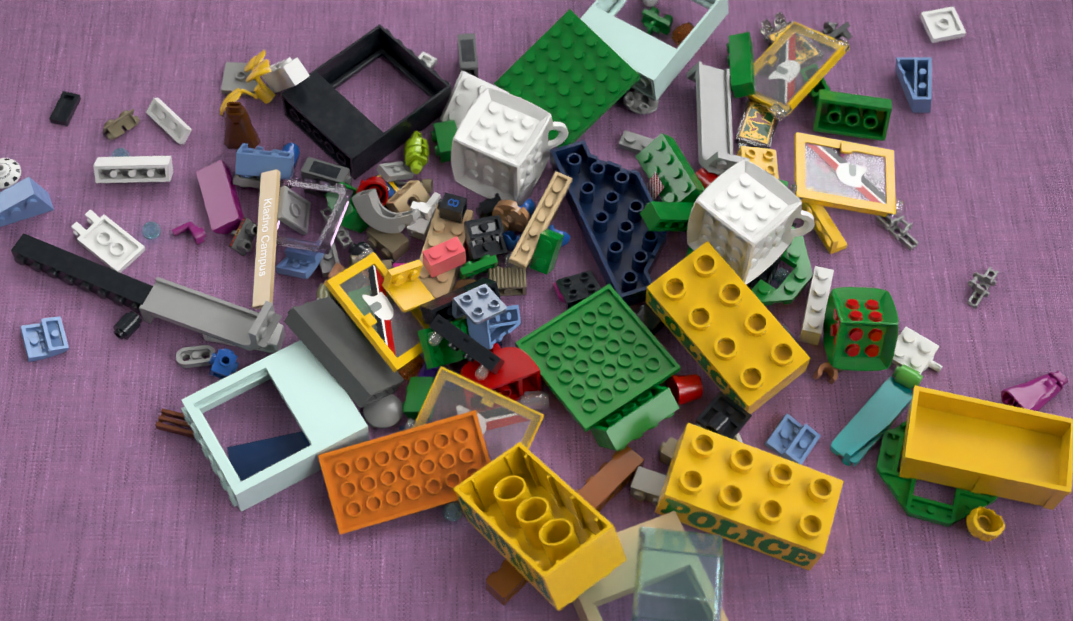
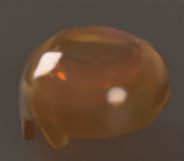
M690 22L683 23L672 32L671 38L678 47L694 29V26Z

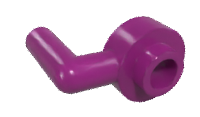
M187 222L172 229L174 236L189 230L197 245L205 242L206 234L203 228H198L193 222Z

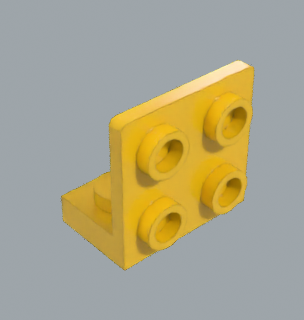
M740 147L736 156L749 158L750 162L759 166L776 179H779L775 149Z
M419 259L389 269L382 284L404 313L419 308L420 305L435 299L418 278L423 267Z

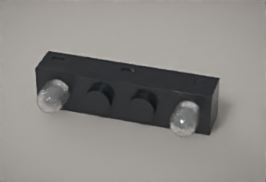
M439 314L429 326L434 330L428 339L431 346L439 345L442 339L445 338L449 341V347L455 351L462 350L465 352L463 357L472 363L476 360L481 364L475 372V376L479 380H484L490 371L497 374L505 362Z

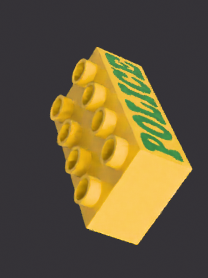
M708 241L647 286L646 303L718 388L748 413L752 414L806 371L811 358Z
M688 423L677 442L654 513L665 515L675 511L679 521L683 524L810 571L824 555L844 481Z
M521 442L453 488L468 522L558 611L576 600L579 595L602 578L607 577L615 568L627 560L615 527Z

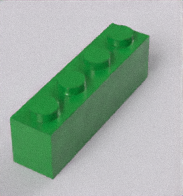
M744 32L729 35V43H726L728 54H730L727 56L728 66H730L728 68L730 69L731 79L730 90L733 91L735 98L756 94L753 43L750 33Z
M651 201L646 204L640 214L649 231L687 232L688 220L694 202Z

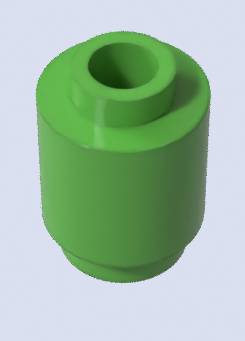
M905 364L901 367L897 366L892 375L896 377L895 382L909 389L919 386L923 378L919 371Z

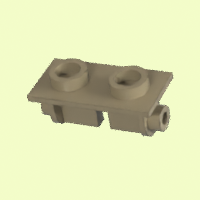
M134 109L130 111L125 110L119 114V118L113 121L111 119L104 124L102 133L105 134L107 132V138L115 140L125 133L121 127L124 126L129 131L138 125L140 119L137 115L133 116Z

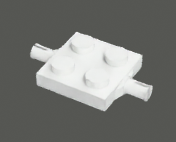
M905 327L901 334L898 335L892 363L900 367L905 364L919 371L920 375L928 367L938 373L943 367L933 361L934 355L939 349L937 344L908 327Z

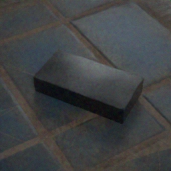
M63 91L49 118L50 122L68 127L81 100L80 94Z

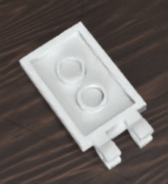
M92 210L85 214L88 218L87 222L92 225L87 230L78 222L71 226L74 230L73 234L78 237V243L110 269L121 273L145 251V247L106 215L99 218Z

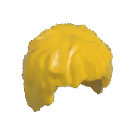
M978 507L972 509L966 517L968 532H971L972 536L979 538L981 541L988 542L996 539L1005 530L1002 516L996 514L994 510Z

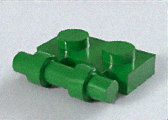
M485 255L479 259L480 261L475 263L472 261L464 263L458 273L460 280L474 278V275L482 272L487 273L488 268L496 267L498 265L496 255Z

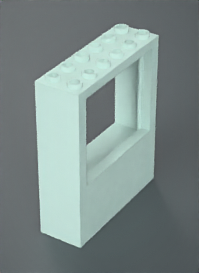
M596 0L580 19L640 75L641 78L631 88L656 101L729 13L728 0H691L709 10L677 49L615 17L616 13L628 0Z
M301 340L182 399L184 407L181 408L185 421L194 432V437L197 443H200L206 459L210 460V465L215 475L218 474L223 489L227 490L232 505L234 507L238 506L241 512L322 470L318 455L370 440L368 426L347 392ZM271 379L311 445L241 482L202 413Z

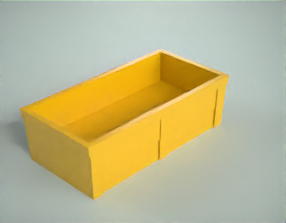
M914 386L907 414L899 477L914 478L969 490L977 494L983 493L1030 503L1051 510L1066 495L1071 493L1073 476V419Z

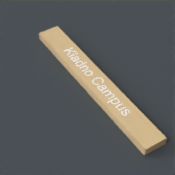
M277 169L261 173L252 305L256 310L262 309L265 301L273 303L281 173Z

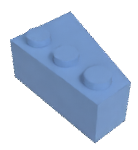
M896 57L895 72L912 113H931L932 57Z
M30 177L0 192V227L54 210L49 193Z
M519 305L506 306L504 313L478 325H474L467 318L469 336L485 348H493V344L500 342L505 334L511 333L521 324Z

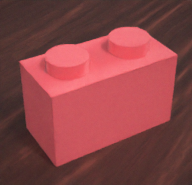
M457 236L422 251L423 264L431 278L466 263V250Z

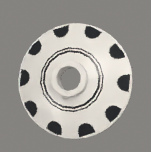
M0 158V189H6L18 182L21 176V168L12 159Z

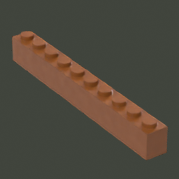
M629 446L621 451H615L612 459L609 462H604L600 466L599 472L595 476L591 475L586 480L585 486L582 489L578 488L575 492L600 512L635 477L638 466H644V459ZM507 559L501 563V568L497 572L493 571L486 578V590L503 606L529 582Z

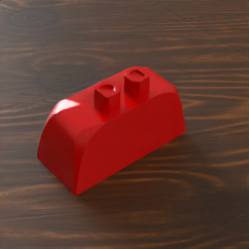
M495 343L493 348L488 349L505 361L497 374H494L476 360L473 363L469 361L460 370L461 376L514 401L541 391L540 369L532 358L520 348H501L498 343ZM462 387V395L467 409L476 410L479 413L501 407L497 403H494L492 408L481 403L482 396Z

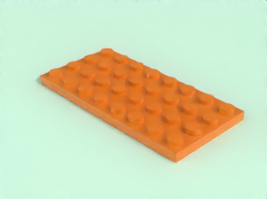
M476 410L318 455L340 535L458 501L453 488L491 462Z

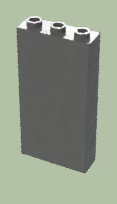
M330 296L322 299L318 298L310 303L306 302L298 307L293 306L288 311V316L284 322L360 408L394 394L405 381L397 371L395 373L392 371L366 336Z

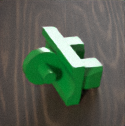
M657 8L644 9L641 22L644 23V27L648 28L647 34L652 35L653 32L658 34L661 32L668 36L673 23V16L666 14L662 18L659 16L660 11Z

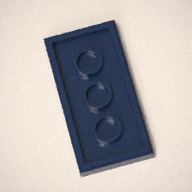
M303 431L227 447L229 461L242 482L309 447L310 443Z

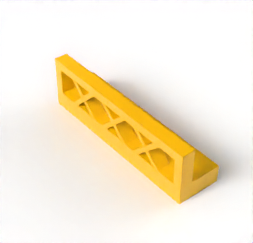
M801 202L802 210L813 215L814 230L829 254L846 249L848 244L824 206Z

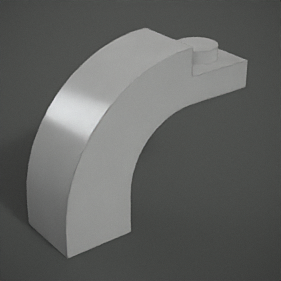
M375 188L358 192L352 197L360 217L369 226L381 232L400 233L406 226L415 224L416 220L421 216L419 209L400 213L387 210L381 204Z

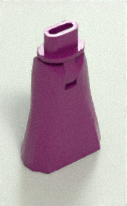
M1060 371L1050 372L1028 382L1002 390L1001 399L1005 405L1039 411L1063 389V385L1068 383V380Z

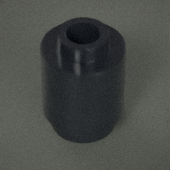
M133 311L125 313L113 326L114 334L121 340L123 338L128 340L140 327L142 319Z

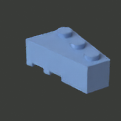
M243 143L236 152L235 174L241 175L244 178L259 176L261 179V173L277 169L281 172L280 181H288L294 175L295 153L276 149L264 151L261 146L253 149L248 148V144Z

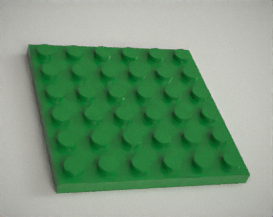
M569 9L494 84L498 88L509 92V94L522 98L551 114L553 122L565 124L568 130V137L563 143L556 146L559 148L575 143L641 77ZM549 131L548 139L550 141L558 136V131Z
M610 284L515 342V347L524 350L540 369L541 379L585 433L681 369L679 364Z

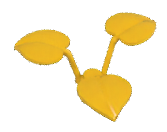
M265 49L254 56L244 68L246 73L252 70V73L246 78V82L248 83L255 79L258 83L254 88L255 94L245 89L240 90V88L233 90L221 104V116H223V112L226 110L227 103L236 102L243 93L255 99L259 98L265 104H268L275 97V93L260 78V76L271 72L269 60L264 59Z

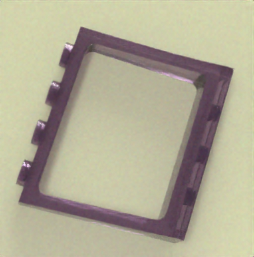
M291 176L289 180L281 179L280 188L287 186L290 189L296 187L339 194V197L317 241L313 242L277 235L276 246L328 255L353 190L346 189V185L335 183L333 187L330 186L331 183L325 181L315 184V180L305 179L304 182H301L300 178Z

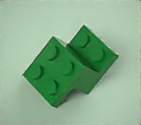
M467 319L450 322L469 335ZM431 328L417 331L427 369L466 359L463 357L465 352L460 349L455 351L449 347V341Z

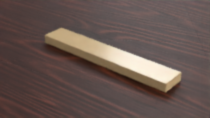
M555 171L509 258V263L526 270L534 255L540 233L550 225L572 182V178Z

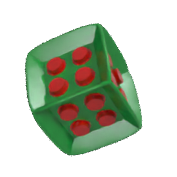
M839 287L831 290L823 323V342L828 361L832 367L850 371H881L890 367L898 339L899 319L893 298L888 291L869 287Z

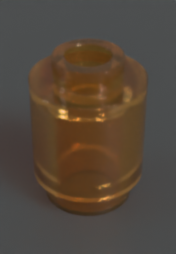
M419 355L397 370V372L405 381H410V378L414 377L422 368L424 360Z

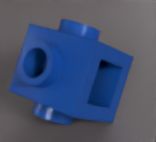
M223 348V350L219 349L217 354H212L209 364L212 365L209 375L224 379L230 376L231 373H235L239 365L236 362L238 356L232 350Z

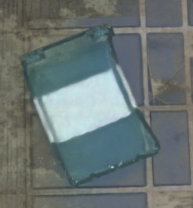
M640 527L638 530L637 564L631 621H720L724 578L722 537L713 534Z

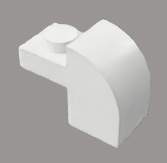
M413 201L410 209H419L421 216L416 220L415 224L407 226L408 235L425 241L435 208L430 207L424 202L417 203Z

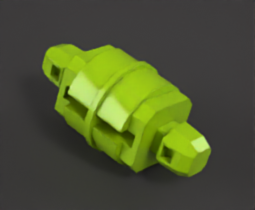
M418 131L412 133L411 137L405 142L404 149L405 164L411 167V171L414 174H419L422 171V167L428 163L429 156L428 142L422 138V134Z

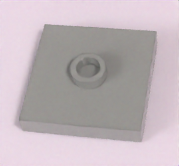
M226 62L221 87L222 94H229L237 88H240V90L245 89L255 94L254 88L258 85L256 80L246 82V78L252 73V70L247 73L244 71L247 63Z
M283 186L280 188L277 219L301 235L308 234L311 202L287 186Z

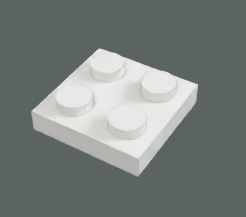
M954 6L921 13L920 18L932 43L965 37V29Z

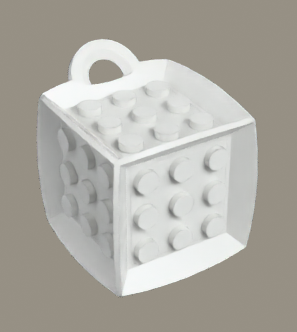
M486 88L466 113L453 138L451 164L455 181L489 199L494 198L495 194L498 193L501 200H512L518 203L520 194L535 179L536 185L550 158V150L563 143L568 137L567 127L561 122H553L550 113L522 98L503 91ZM549 131H558V136L548 141Z
M743 159L717 177L696 199L688 220L687 244L695 251L708 241L742 281L748 284L778 259L794 237L805 235L814 228V217L811 213L802 210L801 200L783 183L759 166ZM795 218L804 221L802 227L791 229Z

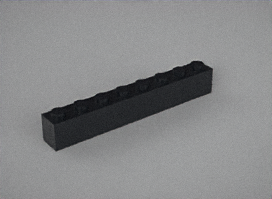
M24 233L11 250L14 260L18 264L30 266L37 272L47 273L54 279L64 280L68 285H76L85 292H93L102 299H110L119 306H127L136 313H140V305H143L153 288L152 285Z

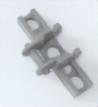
M329 207L322 210L321 215L328 226L324 227L321 233L326 234L327 240L334 238V241H339L344 249L348 245H353V241L349 237L350 232L345 230L343 226H340L339 229H334L338 224L335 221H329L330 218L334 219L332 210ZM328 211L330 215L326 216L324 213ZM333 230L335 234L330 235L329 232ZM346 238L348 242L344 243L342 240Z
M889 215L886 217L877 216L876 220L910 251L918 245L919 242L908 233L909 229H912L913 223L909 224L906 222L904 215L899 216L898 219H892ZM900 222L906 226L904 230L898 226ZM897 229L900 233L895 234L893 230Z
M989 267L984 275L974 272L973 280L967 282L968 286L975 289L967 304L975 309L983 297L989 296L990 293L987 291L989 287L995 286L997 283L994 279L999 271L992 270V267ZM988 273H993V277L988 276ZM978 293V294H980L981 296H980V297H976L975 294ZM972 299L977 300L976 304L971 303Z

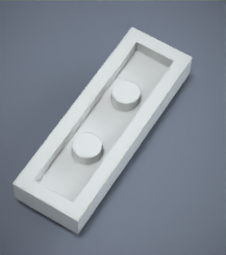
M153 98L146 113L178 144H185L192 129L159 98Z

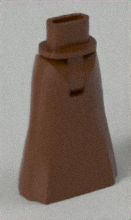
M228 102L225 111L224 144L228 149H239L245 143L248 144V148L255 149L260 143V138L252 125L246 108L240 102Z

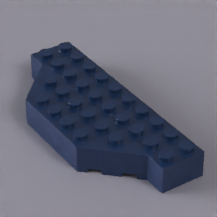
M585 140L550 150V165L554 173L556 171L572 178L565 197L606 285L610 284L628 306L646 301L647 286L653 283L650 274L666 243L668 231H649L640 214L646 204L653 201L640 173L633 169L631 171L624 169L622 165L609 160L605 162L598 159V156L590 153Z

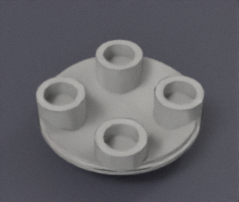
M636 89L627 93L623 99L624 105L635 113L649 114L658 108L659 98L655 101Z
M391 394L364 406V417L369 426L373 428L394 427L399 424L403 415V405L396 396Z

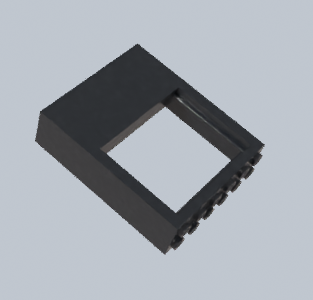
M379 24L309 73V77L282 92L281 97L285 116L339 166L349 168L350 176L355 180L403 145L413 132L422 131L441 117L451 95V85L447 80H443L435 70L429 68L424 60H420L411 49L406 48L400 39H396L388 29L383 28ZM381 56L385 57L430 97L428 101L385 132H382L336 90L337 87Z

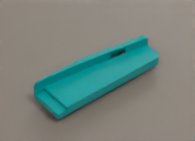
M890 376L832 441L830 446L831 452L836 456L840 454L844 457L842 462L846 466H850L851 463L854 464L853 466L858 465L883 436L884 432L890 428L909 406L913 391L895 382V379ZM873 440L870 444H868V445L864 448V445H866L869 441Z

